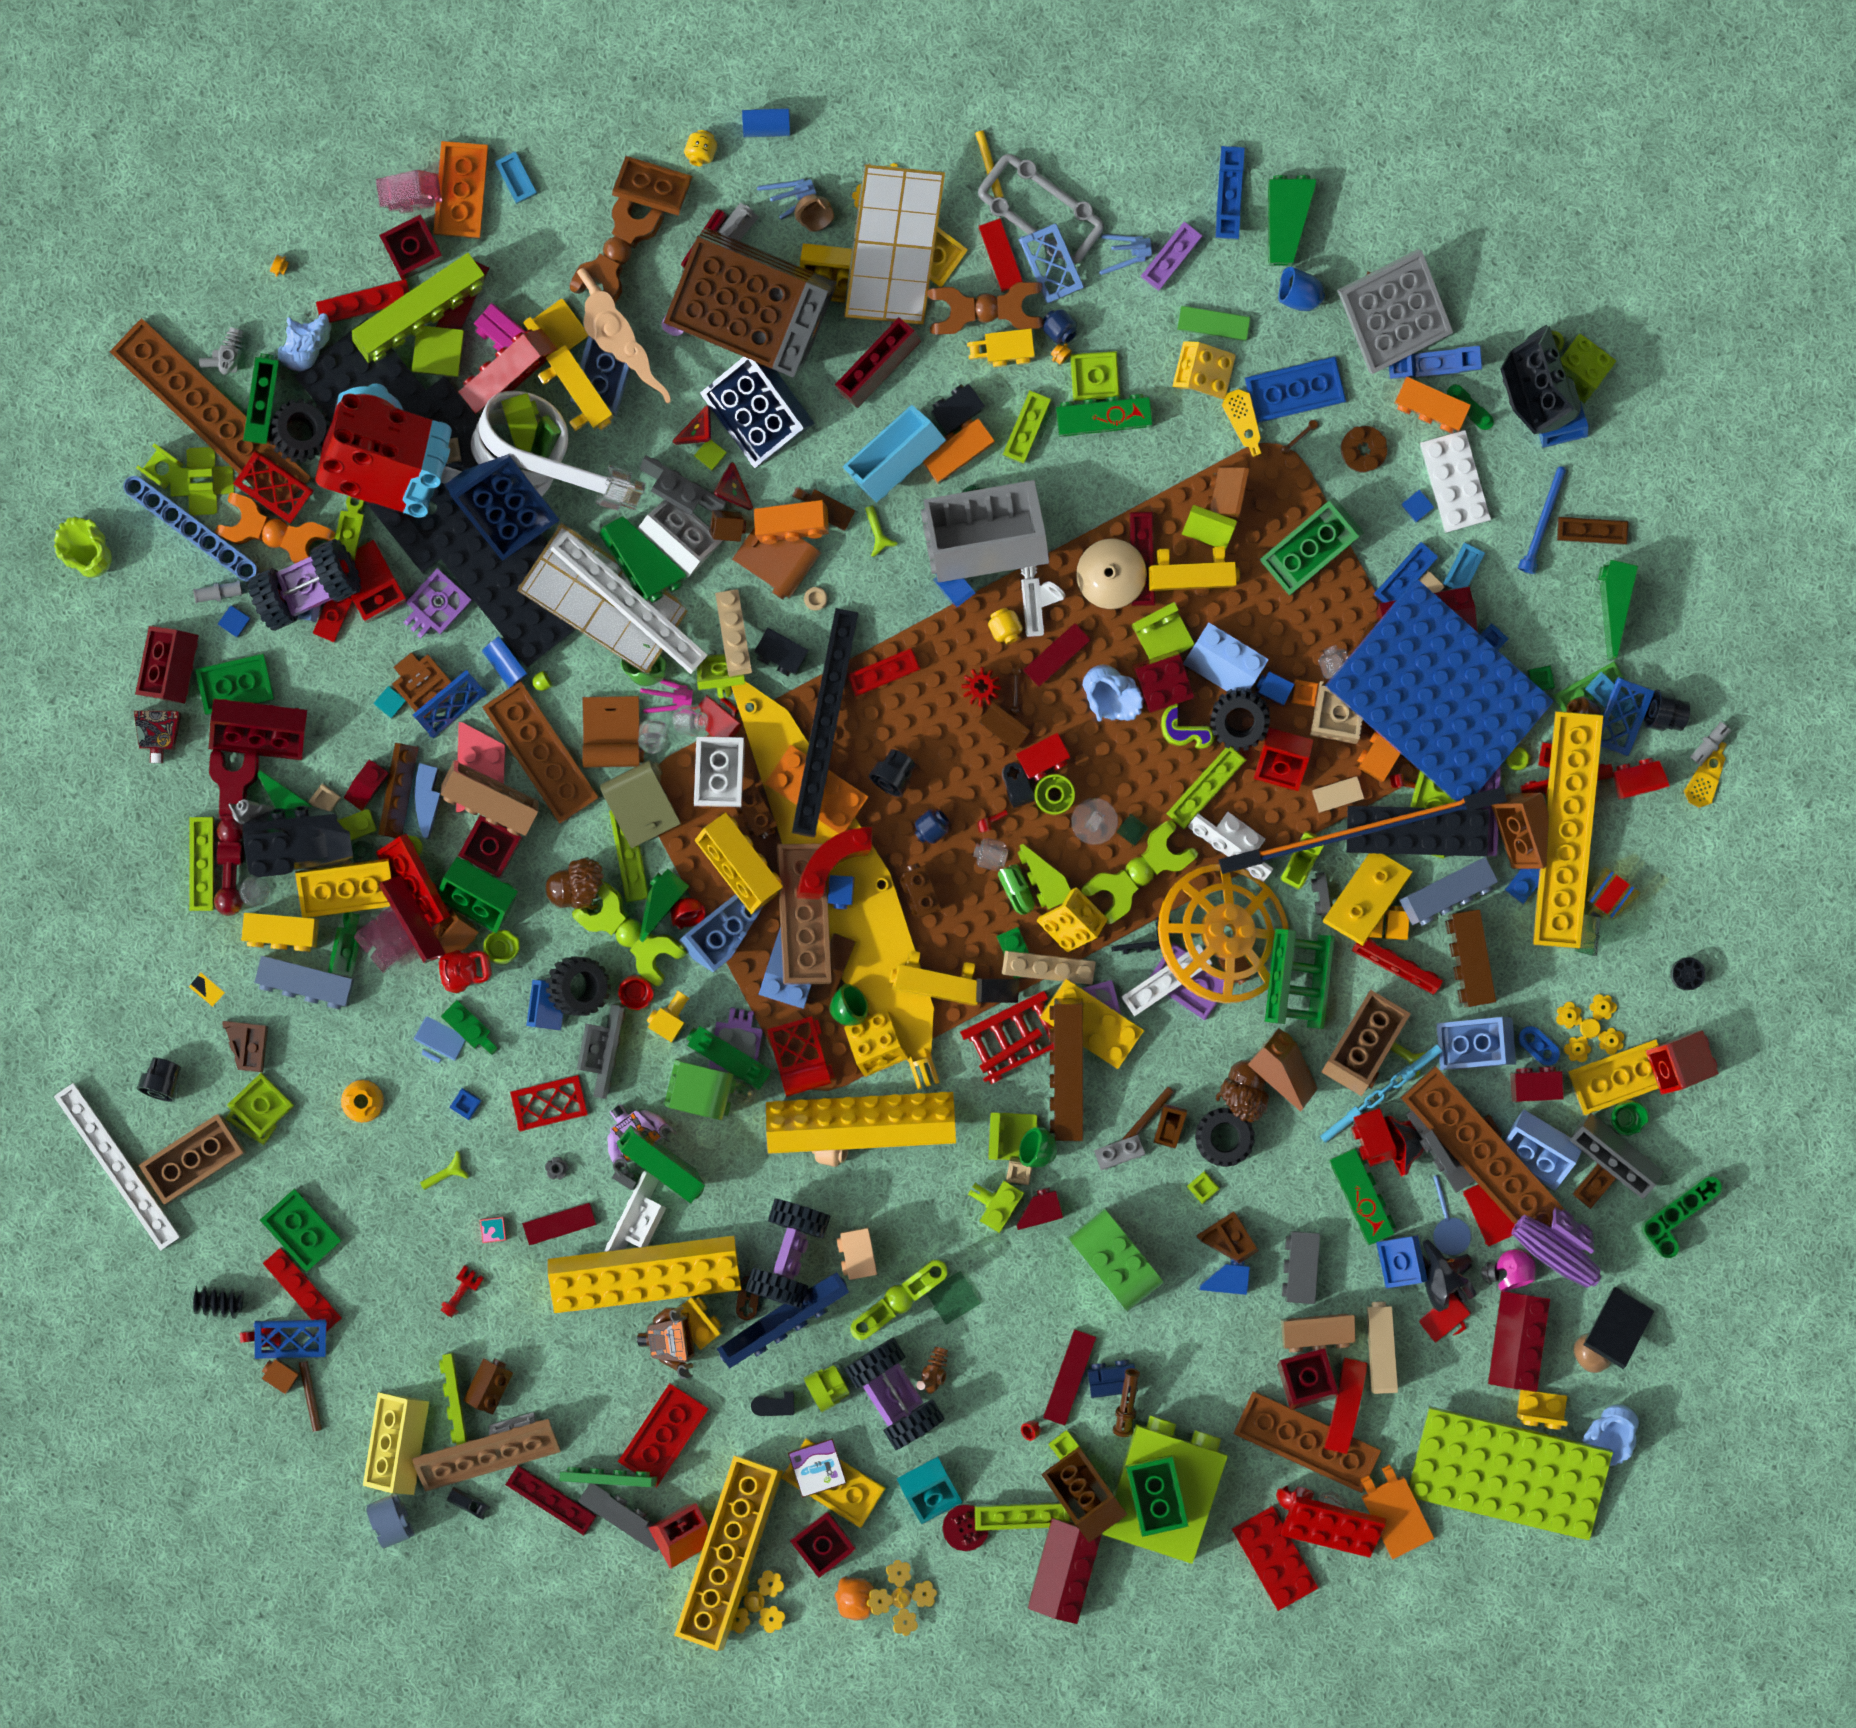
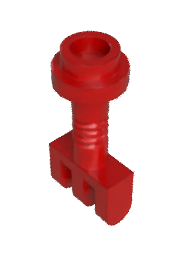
M466 1265L463 1266L456 1277L461 1282L458 1290H456L457 1292L451 1297L448 1304L444 1301L441 1304L442 1308L440 1311L451 1318L458 1314L459 1311L455 1308L467 1290L471 1288L476 1291L484 1279L480 1275L476 1282H473L472 1279L477 1273L474 1270L471 1271L468 1277L464 1276L469 1268Z

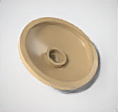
M1119 539L1101 540L1091 545L1081 556L1077 566V583L1085 598L1094 605L1105 609L1122 608L1132 603L1141 594L1146 583V565L1142 555L1131 544ZM1109 568L1113 569L1111 577H1107L1105 574Z

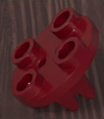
M963 1504L955 1506L943 1519L942 1531L944 1538L956 1550L965 1552L975 1550L988 1537L989 1530L976 1531L974 1505Z

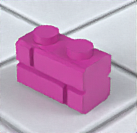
M493 303L474 322V325L477 327L475 332L485 341L489 337L495 342L492 347L497 351L505 346L508 348L513 344L511 340L518 333L526 332Z

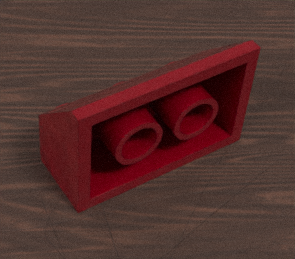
M149 626L135 695L185 704L199 635L176 629Z

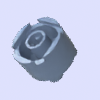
M398 1494L389 1495L366 1505L372 1529L376 1531L378 1535L376 1538L383 1549L415 1536L411 1523H408L406 1519L409 1516L404 1503L401 1504Z

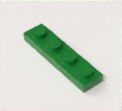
M570 1466L567 1467V1471L560 1472L559 1481L640 1487L657 1486V1476H650L649 1471H636V1475H629L627 1470L614 1469L613 1473H604L603 1468H590V1472L581 1471L582 1467Z

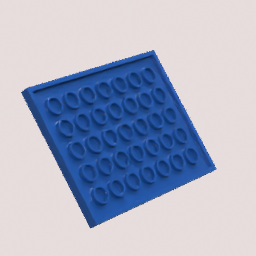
M1418 579L1412 581L1325 685L1326 688L1455 802L1462 800L1464 796L1478 793L1554 702L1553 699Z

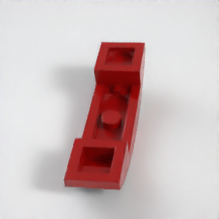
M1345 1357L1343 1359L1338 1394L1324 1445L1326 1450L1342 1454L1348 1453L1364 1387L1366 1362Z

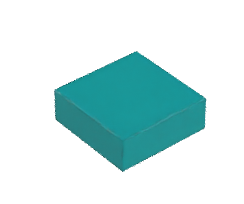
M387 686L373 704L392 719L405 704L406 700Z

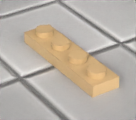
M736 589L715 593L728 675L731 677L752 673L739 591Z
M1005 950L1002 974L1064 981L1067 978L1073 983L1092 985L1096 962L1093 960Z

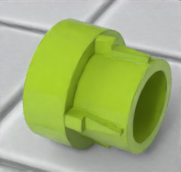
M1052 774L1039 781L1034 796L1037 806L1043 812L1050 815H1059L1071 807L1075 798V791L1072 783L1066 777ZM1052 788L1059 789L1061 792L1060 800L1051 801L1048 797V791Z
M834 1365L824 1370H816L803 1377L821 1413L840 1403V1400L850 1395L843 1377Z

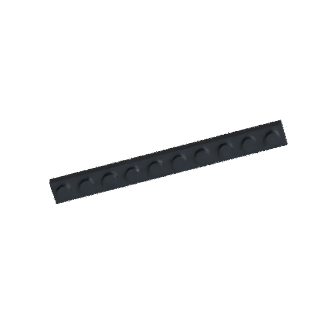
M835 608L793 822V834L815 838L858 612Z

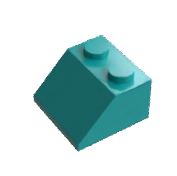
M938 1456L896 1478L921 1525L963 1503Z

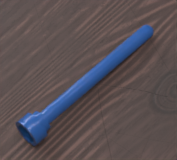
M1559 466L1556 470L1528 554L1523 559H1520L1518 565L1519 570L1529 574H1535L1538 568L1536 556L1566 473V469L1563 466Z

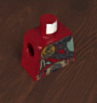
M134 711L139 748L150 750L149 763H164V750H175L181 712Z

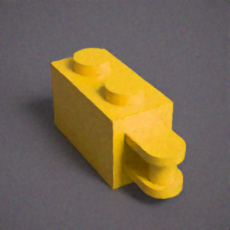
M1032 329L985 334V340L967 343L971 354L968 356L969 360L987 358L988 364H993L994 368L1005 367L1007 362L1016 361V365L1029 364L1030 359L1035 357ZM979 346H986L987 353L980 354Z

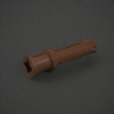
M1134 1368L1125 1370L1121 1402L1115 1411L1117 1419L1112 1431L1119 1437H1130L1134 1431L1132 1427L1133 1419L1136 1418L1134 1404L1140 1371ZM1129 1386H1131L1130 1397H1128Z

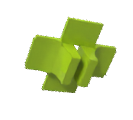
M211 447L186 449L187 468H170L171 497L188 496L189 515H215L217 513V495L234 493L233 468L231 466L215 467V451ZM213 478L214 483H190V479Z

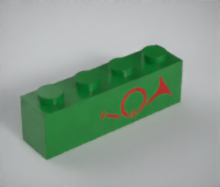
M1144 394L1130 395V399L1121 400L1120 396L1106 398L1107 402H1097V399L1084 400V404L1074 405L1073 401L1062 402L1060 407H1056L1058 436L1066 437L1152 427L1149 397H1144Z
M1352 1148L1328 1159L1367 1245H1372L1395 1234L1393 1228H1396V1225L1391 1215L1386 1216L1384 1212L1385 1201L1381 1193L1376 1194L1373 1188L1376 1185L1375 1179L1371 1172H1366L1363 1166L1366 1164V1160L1362 1159L1360 1151L1357 1152L1355 1148Z

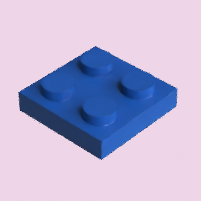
M1418 1235L1376 1242L1386 1288L1428 1281Z

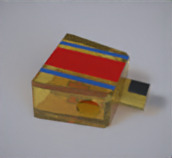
M1604 866L1600 870L1585 900L1593 906L1586 918L1595 925H1598L1604 915L1614 920L1641 892Z

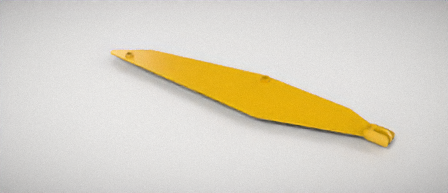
M746 681L743 685L731 686L775 822L778 826L777 829L782 844H824L839 833L818 820L815 838L793 834L792 828L797 805L765 784L790 745L807 755L809 743L787 709ZM749 703L754 704L752 712L746 710V706ZM856 818L847 830L861 828ZM872 845L868 856L853 857L839 863L830 871L827 877L829 943L834 933L856 941L842 980L846 984L856 986L863 993L868 1003L870 1015L887 1009L897 1038L906 1052L907 1061L910 1064L917 1089L920 1090L922 1089V1084L916 1069L918 1065L926 1087L931 1086L925 1066L927 1062L935 1084L940 1083L931 1056L934 1006L931 997L892 989L893 983L889 982L891 970L896 969V966L899 964L907 966L909 951H915L891 874ZM830 875L855 877L853 905H847V909H835L833 904L828 903ZM880 880H884L886 882V887L884 889L878 888V882ZM918 962L917 968L921 969L920 963Z

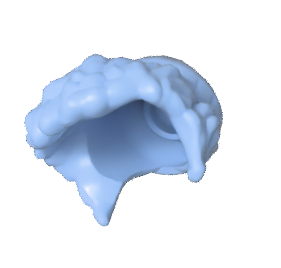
M325 313L320 314L318 319L303 324L293 321L290 317L287 318L289 326H287L286 332L288 337L285 345L278 348V358L282 365L294 371H305L314 365L320 348L322 349L330 338L331 324Z
M1104 664L1097 665L1088 671L1083 679V688L1087 694L1090 708L1097 716V721H1102V717L1112 721L1115 719L1130 721L1136 719V715L1141 714L1140 709L1143 708L1145 700L1134 679L1120 675L1115 668Z
M1622 1404L1611 1405L1602 1412L1600 1419L1592 1423L1584 1434L1583 1442L1613 1450L1610 1466H1616L1618 1463L1621 1464L1633 1455L1632 1453L1637 1443L1635 1433L1639 1425L1638 1417L1628 1406Z

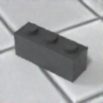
M1290 1231V1236L1285 1238V1250H1289V1257L1284 1259L1283 1273H1287V1283H1282V1297H1286V1302L1315 1304L1320 1233Z

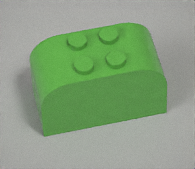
M675 1060L664 1105L668 1108L723 1121V1117H728L731 1103L727 1101L729 1093H734L737 1080L733 1079L734 1074Z
M1104 1208L1067 1237L1127 1312L1164 1283Z

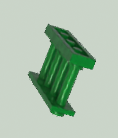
M1275 929L1264 1022L1285 1024L1286 1018L1308 1020L1307 1028L1324 1029L1327 1018L1326 1007L1332 956L1335 949V936L1318 935L1317 941L1295 938L1296 930ZM1294 947L1316 950L1314 964L1293 962ZM1291 972L1312 973V988L1290 985ZM1289 994L1310 997L1309 1011L1287 1008Z

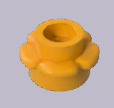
M276 255L270 272L276 274L275 277H278L279 273L285 274L289 262L285 261V255L284 257Z
M1058 344L1051 353L1053 362L1062 365L1072 353V350L1068 348V344L1063 346Z

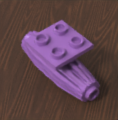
M1556 1207L1553 1210L1551 1227L1527 1215L1522 1216L1517 1221L1511 1234L1532 1255L1561 1276L1586 1288L1594 1287L1598 1284L1602 1277L1600 1275L1601 1269L1582 1251L1585 1249L1591 1254L1594 1252L1593 1233L1586 1224L1577 1223L1568 1211H1561Z

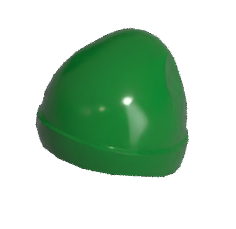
M844 984L832 997L830 1003L831 1016L845 1026L860 1025L868 1014L866 997L856 986Z
M1034 1127L1027 1131L1019 1146L1020 1162L1026 1167L1037 1168L1044 1167L1054 1161L1057 1155V1144L1054 1136L1044 1127Z

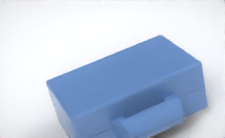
M428 1016L425 1017L414 1037L415 1041L454 1061L457 1059L466 1041L455 1030ZM425 1050L422 1051V1055L437 1063L441 1061L440 1058Z

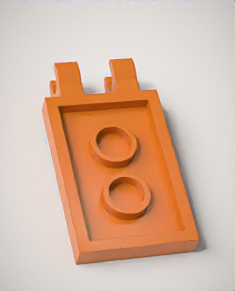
M1389 1464L1381 1468L1388 1482L1375 1488L1369 1475L1360 1480L1367 1492L1361 1498L1369 1514L1386 1518V1525L1381 1538L1393 1560L1433 1540L1434 1537L1404 1476L1397 1478Z

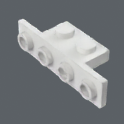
M1229 812L1226 813L1217 827L1198 813L1188 825V828L1197 836L1202 837L1216 850L1221 851L1228 857L1257 850L1265 841V838ZM1263 861L1262 864L1245 868V870L1249 871L1253 877L1264 882L1273 868Z
M644 1171L639 1178L604 1252L626 1249L629 1242L638 1247L648 1246L666 1210V1207L650 1199L659 1182L650 1173Z

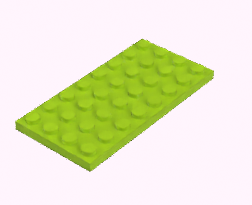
M1429 1406L1408 1486L1414 1498L1590 1541L1613 1450Z

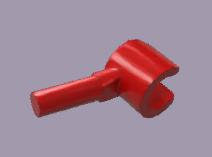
M1403 773L1390 776L1392 788H1415V782L1404 781Z
M1004 810L994 816L979 820L977 823L979 832L992 830L990 823L1007 816V811Z

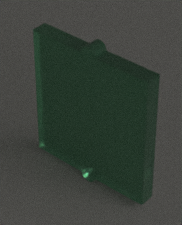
M1584 914L1580 948H1575L1576 952L1591 956L1598 955L1601 917Z
M961 1271L942 1281L926 1293L934 1305L933 1310L939 1313L945 1325L981 1304L972 1290L973 1286L968 1284Z

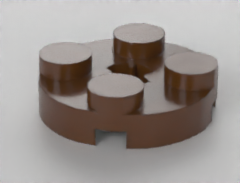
M1354 427L1344 436L1341 442L1340 452L1342 459L1347 467L1355 472L1366 473L1374 471L1382 465L1386 458V438L1373 427ZM1363 443H1367L1370 453H1365V456L1360 455V450L1357 449L1359 444L1362 446Z

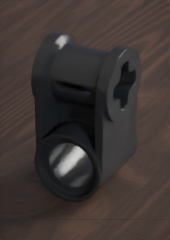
M1018 763L1005 765L1002 769V777L1013 809L1034 802L1035 796L1022 766ZM1009 767H1012L1014 770L1018 769L1017 779L1014 780L1012 777L1007 776V773L1010 772Z

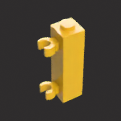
M566 345L546 357L551 367L538 375L539 379L544 385L558 376L582 411L581 415L569 422L573 429L577 431L588 422L594 430L597 428L603 430L612 423L610 420L613 418L612 413Z
M1224 546L1213 548L1214 563L1169 565V549L1157 550L1158 565L1148 567L1149 591L1228 588L1236 586V582L1240 580L1239 568L1235 567V562H1225Z
M911 950L908 954L907 966L899 964L896 966V969L891 970L889 982L893 983L892 989L975 1006L978 1003L976 1002L977 981L972 980L975 968L973 963L966 962L963 964L961 977L917 968L920 952Z

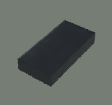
M977 979L976 1002L1018 1003L1019 979Z

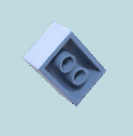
M588 336L580 367L612 415L617 417L630 367L626 363L617 360L613 353L603 351L597 342ZM571 397V399H570L571 404L577 405V404L575 403V401L573 400V398Z

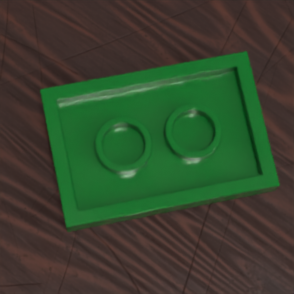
M265 654L195 669L205 715L212 713L214 699H228L255 704L275 700Z
M295 1188L260 1219L261 1223L306 1272L342 1241Z

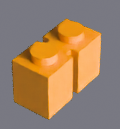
M1390 906V910H1387L1385 913V939L1408 940L1409 918L1402 906ZM1383 918L1369 938H1382Z

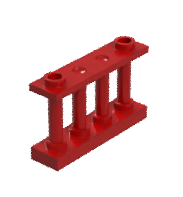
M1042 991L960 1031L963 1040L969 1039L970 1042H973L984 1063L991 1057L981 1039V1032L988 1028L991 1032L993 1031L1002 1050L1010 1046V1043L1002 1029L1004 1026L1002 1021L1011 1018L1012 1022L1015 1021L1022 1037H1024L1030 1031L1023 1018L1025 1016L1023 1011L1032 1008L1033 1011H1036L1050 1039V1029H1054V1027L1040 1018L1045 1009L1044 1001L1048 997L1045 991ZM1035 1041L1027 1045L1031 1055L1018 1060L1016 1055L1013 1054L1007 1058L1010 1065L998 1071L993 1067L987 1071L988 1076L982 1078L983 1081H989L990 1084H993L1003 1079L1001 1074L1050 1050L1054 1051V1043L1039 1050Z

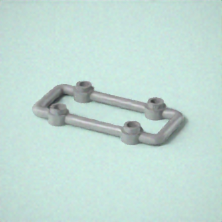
M1013 154L1003 155L978 189L979 198L990 206V212L994 216H1004L1027 234L1038 231L1011 211L1008 202L1004 198H994L987 193L1007 164H1012L1017 168L1020 178L1025 180L1032 179L1073 209L1077 220H1088L1095 226L1074 256L1071 255L1075 265L1081 262L1103 232V221L1092 213V206L1088 202H1077L1039 174L1032 161H1022ZM1045 236L1044 241L1057 246L1056 239L1051 240ZM1042 244L1046 247L1048 256L1052 258L1055 249ZM1057 250L1055 258H1061L1065 261L1062 252Z

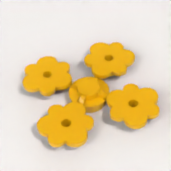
M1595 995L1593 1003L1589 1006V1009L1593 1011L1594 1018H1586L1583 1021L1580 1016L1581 1009L1575 1007L1572 1002H1566L1563 1007L1557 1009L1559 1015L1556 1017V1022L1559 1025H1565L1567 1029H1571L1573 1025H1580V1032L1583 1035L1577 1039L1571 1037L1569 1043L1564 1046L1563 1050L1565 1054L1569 1055L1570 1061L1585 1062L1587 1060V1054L1591 1052V1047L1587 1045L1588 1041L1586 1038L1593 1039L1598 1036L1601 1041L1599 1043L1600 1049H1605L1609 1055H1613L1617 1050L1623 1048L1624 1034L1621 1031H1615L1614 1028L1601 1031L1600 1023L1597 1021L1603 1018L1610 1019L1611 1013L1616 1011L1617 1006L1614 1002H1611V996Z
M895 1560L893 1564L887 1566L886 1572L889 1575L888 1581L894 1583L899 1588L895 1589L891 1595L887 1594L886 1589L871 1590L867 1605L871 1607V1612L874 1615L887 1613L891 1604L901 1608L898 1615L893 1617L895 1623L893 1629L898 1634L902 1633L904 1636H908L911 1631H915L918 1628V1624L915 1621V1613H910L908 1609H905L910 1604L911 1598L917 1601L919 1607H930L935 1602L934 1597L937 1591L932 1589L933 1585L930 1581H924L923 1583H916L915 1590L910 1594L909 1590L903 1587L906 1581L911 1579L909 1573L911 1569L910 1564Z
M770 1570L764 1571L762 1577L757 1581L760 1586L759 1592L751 1591L748 1593L747 1585H749V1580L747 1579L742 1596H745L744 1605L746 1608L737 1609L730 1631L735 1630L736 1633H743L746 1626L750 1625L751 1622L748 1618V1610L750 1612L760 1611L761 1618L759 1619V1624L764 1626V1630L767 1633H772L775 1629L780 1630L782 1628V1622L785 1620L784 1612L778 1611L776 1606H771L770 1609L764 1607L765 1601L763 1597L767 1595L775 1597L778 1592L784 1589V1583L781 1581L779 1573L774 1574Z

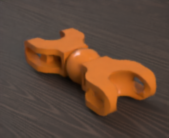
M233 492L229 494L228 502L240 509L242 513L241 520L233 527L218 525L214 532L219 537L238 545L257 539L263 541L269 547H281L289 552L294 564L310 557L309 547L314 541L318 539L330 541L335 538L336 534L333 530L315 522H307L299 527L287 525L281 519H269L261 514L260 507L255 501Z

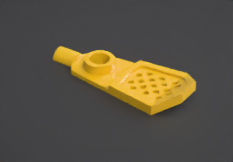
M1240 389L1227 393L1222 407L1243 446L1249 447L1252 456L1256 457L1261 454L1258 446L1261 437L1251 395ZM1247 430L1253 431L1251 438H1246L1245 433Z
M1721 742L1718 745L1719 749L1713 751L1702 766L1698 767L1684 789L1689 804L1698 808L1712 804L1725 762L1723 751L1727 745L1726 743ZM1711 759L1717 760V767L1712 768L1709 765V761Z

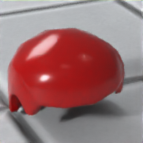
M689 897L678 900L670 911L672 925H676L679 930L683 929L684 926L692 927L699 924L706 915L703 904L699 900Z
M636 974L625 978L618 989V997L621 1003L628 1009L640 1010L649 1006L654 996L652 984L641 975Z
M1287 1485L1282 1489H1277L1276 1492L1279 1504L1288 1511L1296 1496L1311 1500L1314 1496L1313 1491L1299 1486L1293 1492L1288 1491Z

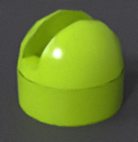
M544 670L537 673L533 678V686L537 690L545 691L552 687V682Z

